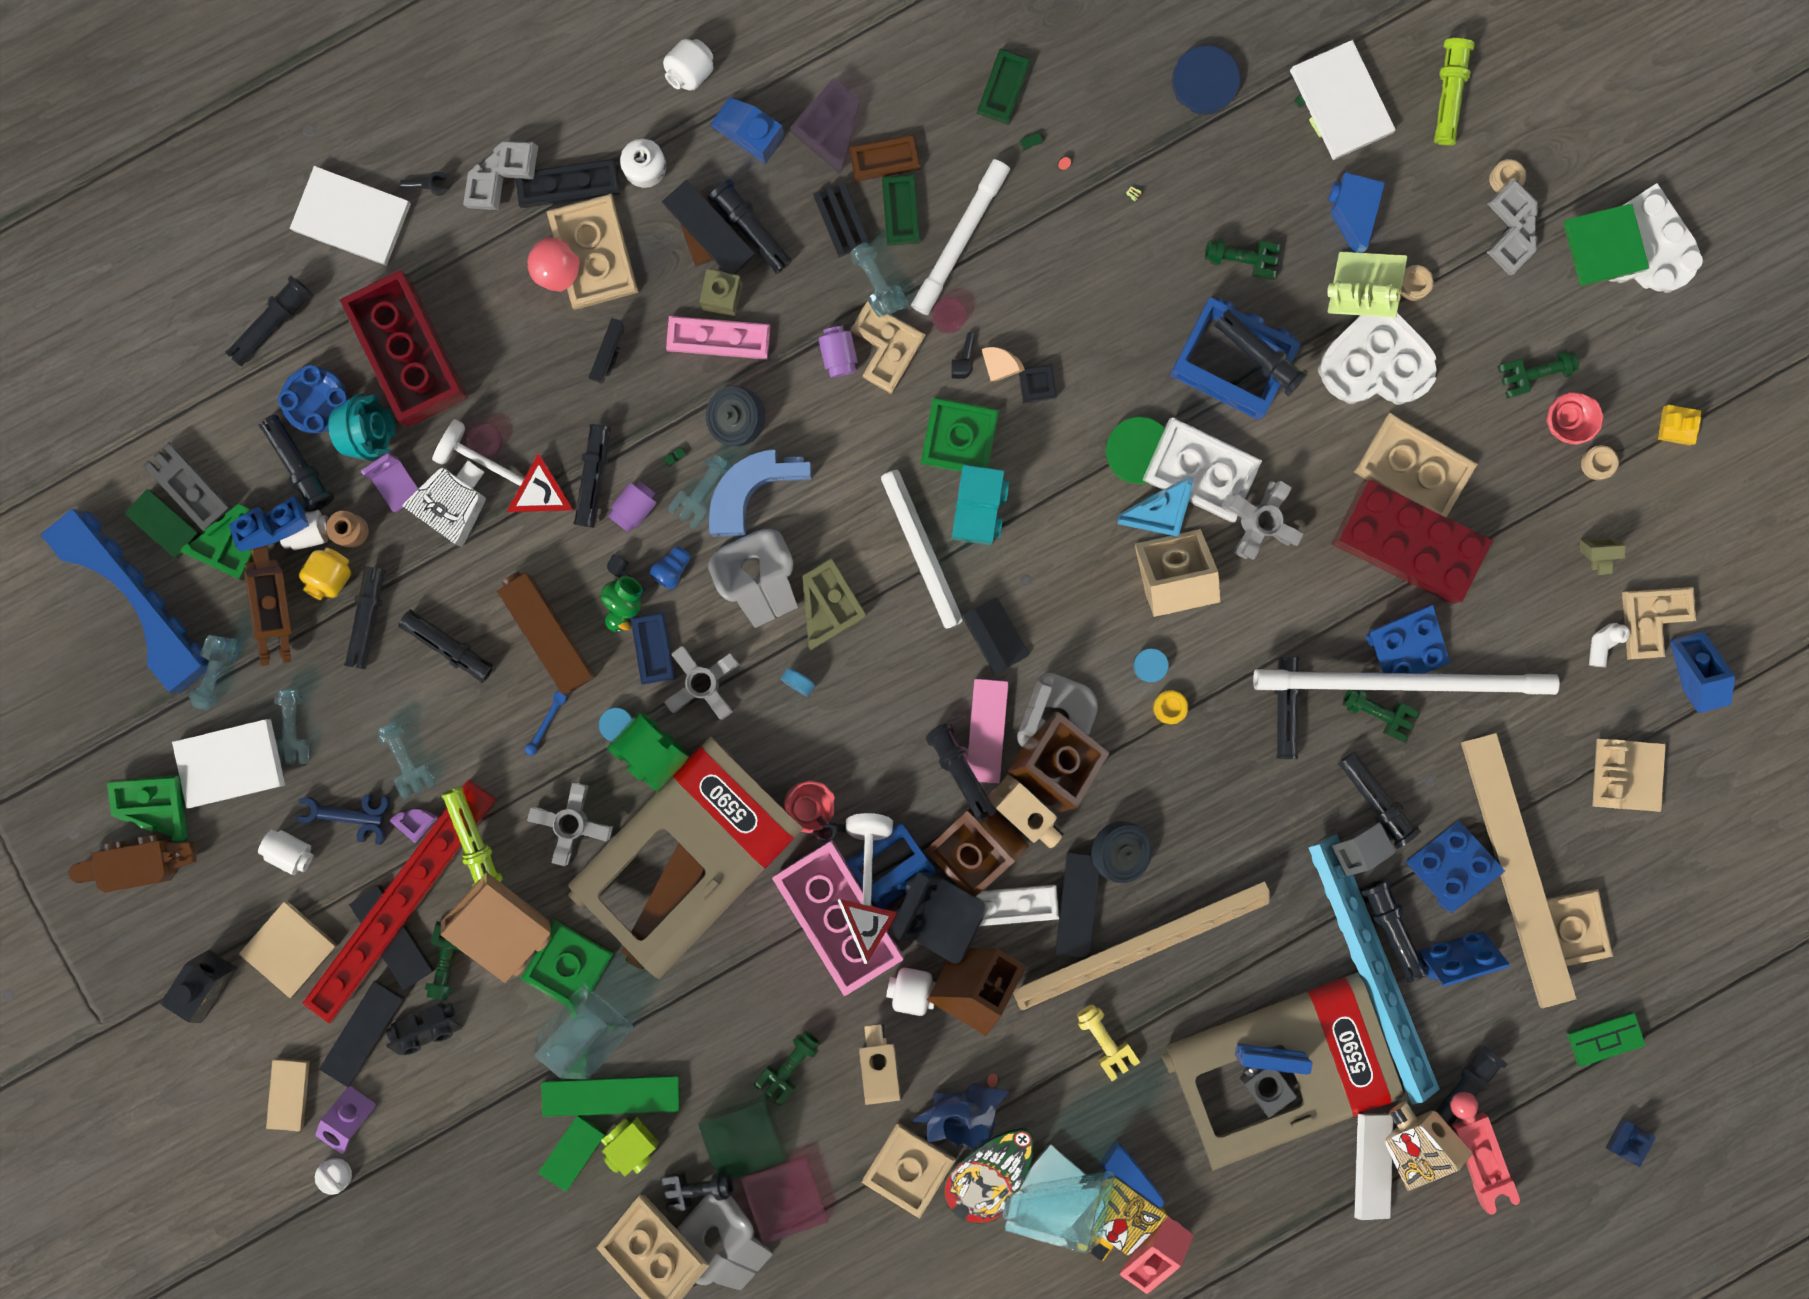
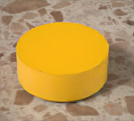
M1164 691L1154 700L1153 712L1160 722L1177 724L1186 717L1188 702L1177 691Z

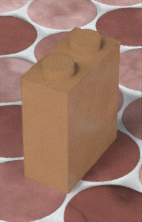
M486 872L441 921L440 935L502 982L506 983L512 975L518 976L524 970L528 963L527 959L535 950L539 952L547 945L551 938L549 919Z

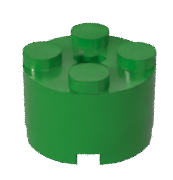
M640 711L611 741L607 749L620 761L624 759L629 764L626 769L640 782L644 780L653 790L658 792L689 758V754L667 732H663L657 727L658 724Z

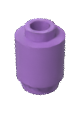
M843 326L823 330L824 336L819 337L818 340L825 370H829L830 378L856 373L855 364L858 361L851 331H844Z
M640 481L636 486L630 482L610 508L613 510L608 517L624 530L630 532L634 526L636 528L639 527L657 504L652 499L656 493Z

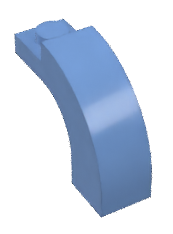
M776 450L758 452L740 460L726 472L714 491L709 510V534L712 537L746 536V507L752 494L762 485L773 481L812 480L810 462H804L803 457L783 458V463H778Z

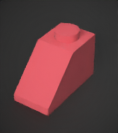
M1167 1216L1165 1221L1134 1250L1122 1267L1119 1275L1148 1294L1182 1266L1194 1235L1183 1228L1180 1223Z

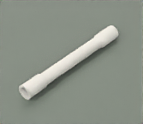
M993 159L979 183L975 196L940 258L911 303V306L918 312L929 315L942 292L943 285L989 203L998 193L1010 171V168L1003 162Z

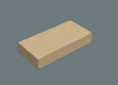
M281 1058L272 1060L266 1129L302 1131L304 1129L310 1061Z

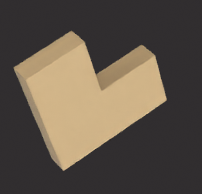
M867 301L850 331L878 348L865 370L863 378L892 394L922 344L925 334Z
M1694 587L1622 592L1624 624L1630 632L1629 638L1626 641L1627 660L1665 657L1663 623L1696 621Z

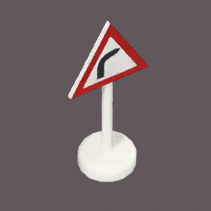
M457 419L451 422L435 450L432 460L438 464L447 463L453 453L457 451L518 484L520 488L506 512L573 510L539 453L526 477L522 478L460 444L465 426Z
M871 813L856 814L846 819V832L853 838L865 840L863 904L843 899L838 900L865 964L870 960L898 913L871 906L873 841L885 839L893 831L892 819L884 815Z

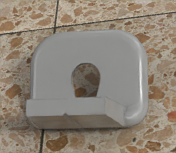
M769 528L757 530L719 548L711 556L708 568L718 593L728 601H737L755 628L798 608L787 579L793 570L792 556L783 536L777 530ZM758 558L760 560V575L752 579L742 569V565L748 559Z
M1054 673L1042 674L1037 680L1028 704L1029 707L1025 712L1018 731V743L1023 747L1046 723L1041 718L1045 707L1064 709L1069 715V721L1089 736L1098 711V702L1094 692L1086 685Z
M713 1194L705 1196L677 1227L680 1234L710 1265L696 1283L699 1285H708L715 1282L719 1285L742 1290L756 1274V1271H759L773 1255L768 1247L753 1237L754 1232L751 1222L731 1196L726 1200L720 1201L716 1200ZM714 1226L718 1228L724 1245L719 1254L709 1248L704 1241L707 1230Z

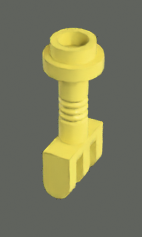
M1089 1005L1077 1014L1079 1019L1078 1025L1081 1030L1090 1029L1106 1053L1098 1061L1111 1081L1117 1079L1116 1072L1111 1068L1115 1063L1123 1074L1129 1071L1122 1060L1124 1057L1128 1056L1129 1061L1134 1066L1140 1063L1127 1042L1117 1047L1101 1023L1104 1013L1100 1008Z

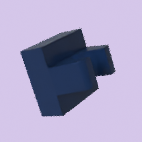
M1621 1118L1605 1148L1640 1167L1656 1137Z

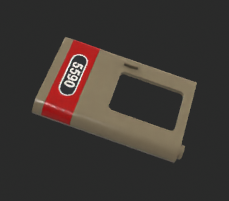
M709 736L663 788L656 792L568 884L572 890L568 895L581 908L586 906L637 961L654 977L660 980L761 872L794 840L803 827L735 761L734 757L719 742ZM661 830H667L705 869L706 873L704 878L649 936L640 941L602 902L600 896L603 890Z
M1357 972L1165 1045L1167 1052L1161 1054L1168 1073L1175 1072L1212 1171L1404 1098L1402 1086L1362 978ZM1237 1043L1270 1048L1276 1045H1283L1286 1050L1306 1053L1309 1060L1313 1062L1311 1074L1294 1073L1303 1098L1299 1106L1218 1136L1214 1134L1195 1083L1198 1075L1237 1061L1238 1059L1235 1056Z

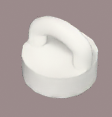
M339 1158L326 1160L317 1168L315 1173L317 1187L323 1193L330 1195L343 1191L350 1184L352 1178L349 1164Z

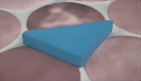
M1188 476L1121 512L1118 515L1117 524L1179 537L1194 477Z

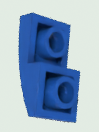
M295 496L277 505L266 514L260 508L255 507L229 524L235 547L239 551L255 549L278 542L309 526L303 505Z

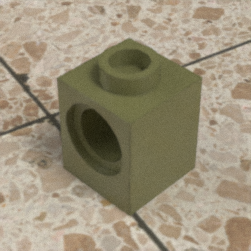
M706 269L699 301L703 311L736 317L743 287L740 276Z

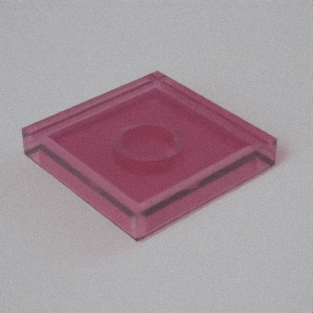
M807 1154L742 1176L741 1178L763 1244L827 1223L829 1220Z

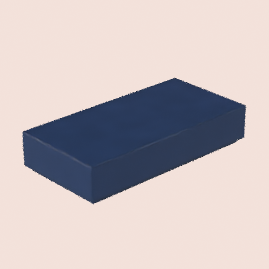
M665 612L630 618L641 685L676 679Z

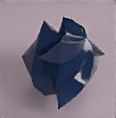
M973 1083L966 1091L961 1093H933L934 1106L912 1121L928 1122V1143L947 1138L957 1147L963 1143L972 1150L992 1137L996 1125V1107L1009 1091L983 1089L981 1084Z

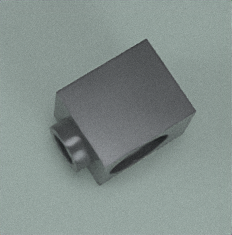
M1380 822L1359 828L1332 845L1347 876L1368 871L1396 853Z
M1249 1067L1243 1070L1245 1074L1240 1077V1080L1269 1118L1297 1098L1278 1071ZM1265 1077H1272L1274 1080L1273 1088L1267 1093H1260L1258 1090L1260 1080Z

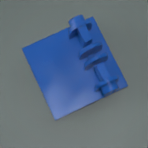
M1432 604L1424 608L1419 607L1416 611L1405 616L1401 615L1396 620L1392 619L1389 623L1378 628L1373 627L1365 635L1370 647L1374 646L1382 673L1425 674L1450 663Z
M1460 821L1456 822L1406 861V864L1437 897V903L1444 910L1448 909L1451 914L1505 872L1501 865Z
M1484 931L1469 933L1463 936V938L1446 943H1436L1430 948L1419 951L1428 965L1425 969L1428 972L1429 980L1436 979L1440 981L1443 987L1510 967V963Z

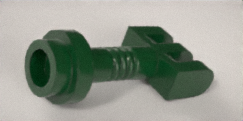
M1216 238L1207 242L1205 260H1209L1212 265H1219L1222 259L1254 265L1253 277L1275 280L1277 279L1278 272L1265 269V265L1279 266L1280 259L1268 256L1267 252L1280 253L1281 245L1259 241L1256 245V251L1225 246L1224 239Z
M1559 351L1557 353L1558 359L1526 369L1522 359L1498 366L1499 373H1506L1510 370L1514 372V375L1501 379L1503 386L1516 382L1518 388L1505 392L1507 399L1531 392L1529 381L1562 372L1564 377L1573 376V372L1579 370V363L1575 352Z
M1348 690L1342 704L1347 707V711L1356 714L1359 710H1362L1387 723L1383 731L1384 734L1406 744L1409 737L1404 733L1398 732L1399 726L1412 731L1415 725L1403 718L1406 714L1411 718L1418 719L1419 711L1398 702L1392 711L1366 698L1367 690Z
M437 921L431 945L441 946L439 966H437L433 983L426 982L425 990H428L426 997L447 1001L448 994L451 995L453 990L452 987L447 986L450 964H452L455 950L460 949L440 935L441 922Z
M804 1031L802 1035L797 1034L793 1039L796 1048L779 1070L776 1071L768 1065L753 1085L759 1090L763 1087L766 1080L770 1081L772 1084L764 1093L769 1098L777 1088L783 1091L775 1101L779 1106L784 1103L795 1088V1085L788 1081L795 1069H797L807 1055L815 1057L819 1052V1040L807 1031Z

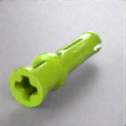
M1449 38L1444 41L1443 45L1446 49L1444 67L1439 72L1443 84L1434 143L1449 146L1456 144L1464 82L1468 81L1471 74L1470 70H1468L1470 51L1474 50L1475 47L1473 41L1464 38Z
M458 786L443 792L441 796L445 801L464 850L462 854L463 864L468 865L474 880L472 886L486 872L501 882L503 877L501 873H497L490 856L492 849L482 841L475 819L463 793V788Z

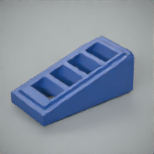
M1115 1140L1101 1160L1104 1169L1157 1208H1161L1165 1202L1160 1192L1122 1144Z

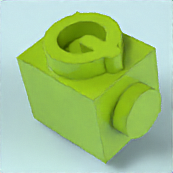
M638 1117L631 1122L624 1118L601 1139V1142L605 1145L602 1150L606 1155L603 1158L605 1163L613 1172L618 1173L620 1171L624 1177L632 1170L638 1174L652 1160L649 1154L659 1144L657 1138Z

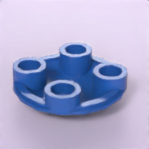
M312 365L305 366L289 376L278 396V404L289 423L302 432L314 434L329 431L328 424L331 412L348 400L346 387L336 374L326 368Z

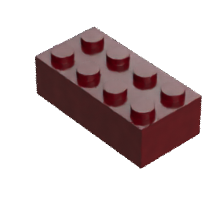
M402 270L339 299L399 423L409 428L468 399L411 279Z
M1369 479L1360 484L1331 545L1450 604L1463 602L1493 540Z

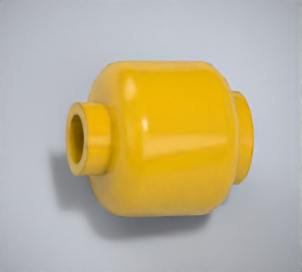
M325 548L324 551H313L299 574L300 580L306 585L303 591L318 600H322L324 596L328 598L337 597L351 576V570L348 567L349 560L330 548Z

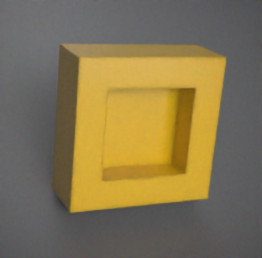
M1673 405L1664 406L1658 440L1685 445L1696 444L1701 423V410Z

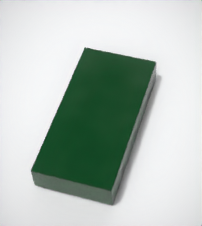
M1001 48L999 49L977 109V114L1007 125L1009 124L1031 63L1030 58Z
M915 174L882 177L887 246L920 243Z
M146 489L125 513L128 518L176 559H179L184 554L180 552L184 545L187 543L191 544L201 535L199 531L150 489Z

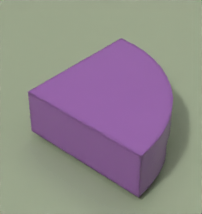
M411 809L397 814L390 822L414 843H418L436 823L439 816L425 809Z

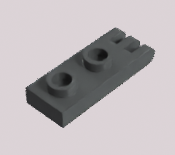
M168 442L164 449L172 456L169 460L159 451L153 456L162 467L158 469L149 460L143 466L204 531L214 522L220 521L232 508L187 459Z

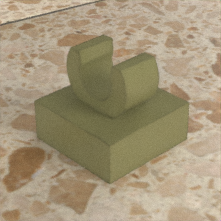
M1615 537L1580 539V553L1591 561V569L1597 570L1598 575L1612 574L1613 559H1625L1626 545Z

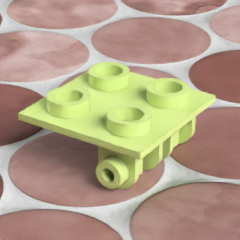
M1339 252L1334 282L1329 283L1328 297H1330L1328 313L1396 318L1407 256Z

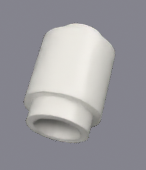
M319 510L305 513L309 526L294 535L280 540L283 548H292L296 551L327 543L326 524L329 519L328 516H322Z
M271 829L262 840L258 849V853L264 856L266 862L291 875H296L299 871L305 872L313 859V854L310 853L311 845L282 830L277 832Z

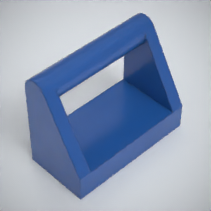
M902 822L893 827L890 836L873 842L872 859L903 837L915 853L872 884L871 900L881 909L888 908L907 894L906 886L908 882L918 872H937ZM864 849L846 861L862 887L863 872L860 868L864 866Z

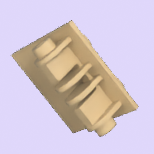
M1597 739L1592 806L1661 812L1666 744Z

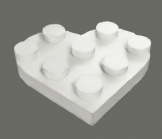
M1656 183L1624 204H1633L1650 269L1645 272L1608 281L1623 283L1634 278L1643 288H1651L1656 291L1669 293L1685 286L1695 276L1697 269L1702 265L1703 259L1694 237Z
M1398 313L1396 318L1360 315L1327 348L1322 356L1318 372L1327 390L1338 399L1349 404L1365 401L1373 395L1379 394L1394 404L1402 405L1406 402L1415 401L1430 390L1436 380V355L1426 341Z

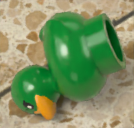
M621 576L618 580L606 583L602 588L601 600L610 610L605 617V624L613 632L630 630L631 623L628 618L634 617L640 611V596L643 593V589L640 583L632 577Z

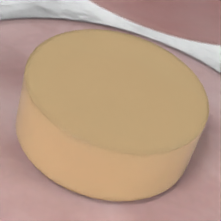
M1503 160L1492 169L1489 177L1490 185L1495 192H1498L1510 179L1515 178L1523 186L1526 181V171L1522 164L1516 160Z
M1409 266L1405 269L1401 295L1411 301L1424 298L1432 290L1433 276L1424 266Z
M1604 445L1595 446L1587 450L1581 460L1583 472L1593 480H1603L1611 477L1617 471L1619 465L1616 452Z

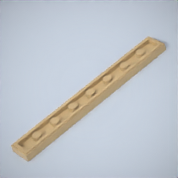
M1497 733L1461 742L1495 859L1505 870L1500 876L1540 1008H1546L1576 1000Z
M1264 881L1019 987L1013 992L1020 1010L1023 1011L1268 905L1270 902V891Z

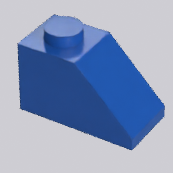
M730 97L710 124L711 127L764 164H766L784 139L781 124L755 106Z
M1345 172L1338 182L1334 181L1328 196V201L1333 202L1330 214L1353 253H1363L1369 245L1385 183Z
M1702 631L1671 639V647L1683 691L1696 711L1702 713L1731 705L1735 675L1705 632Z

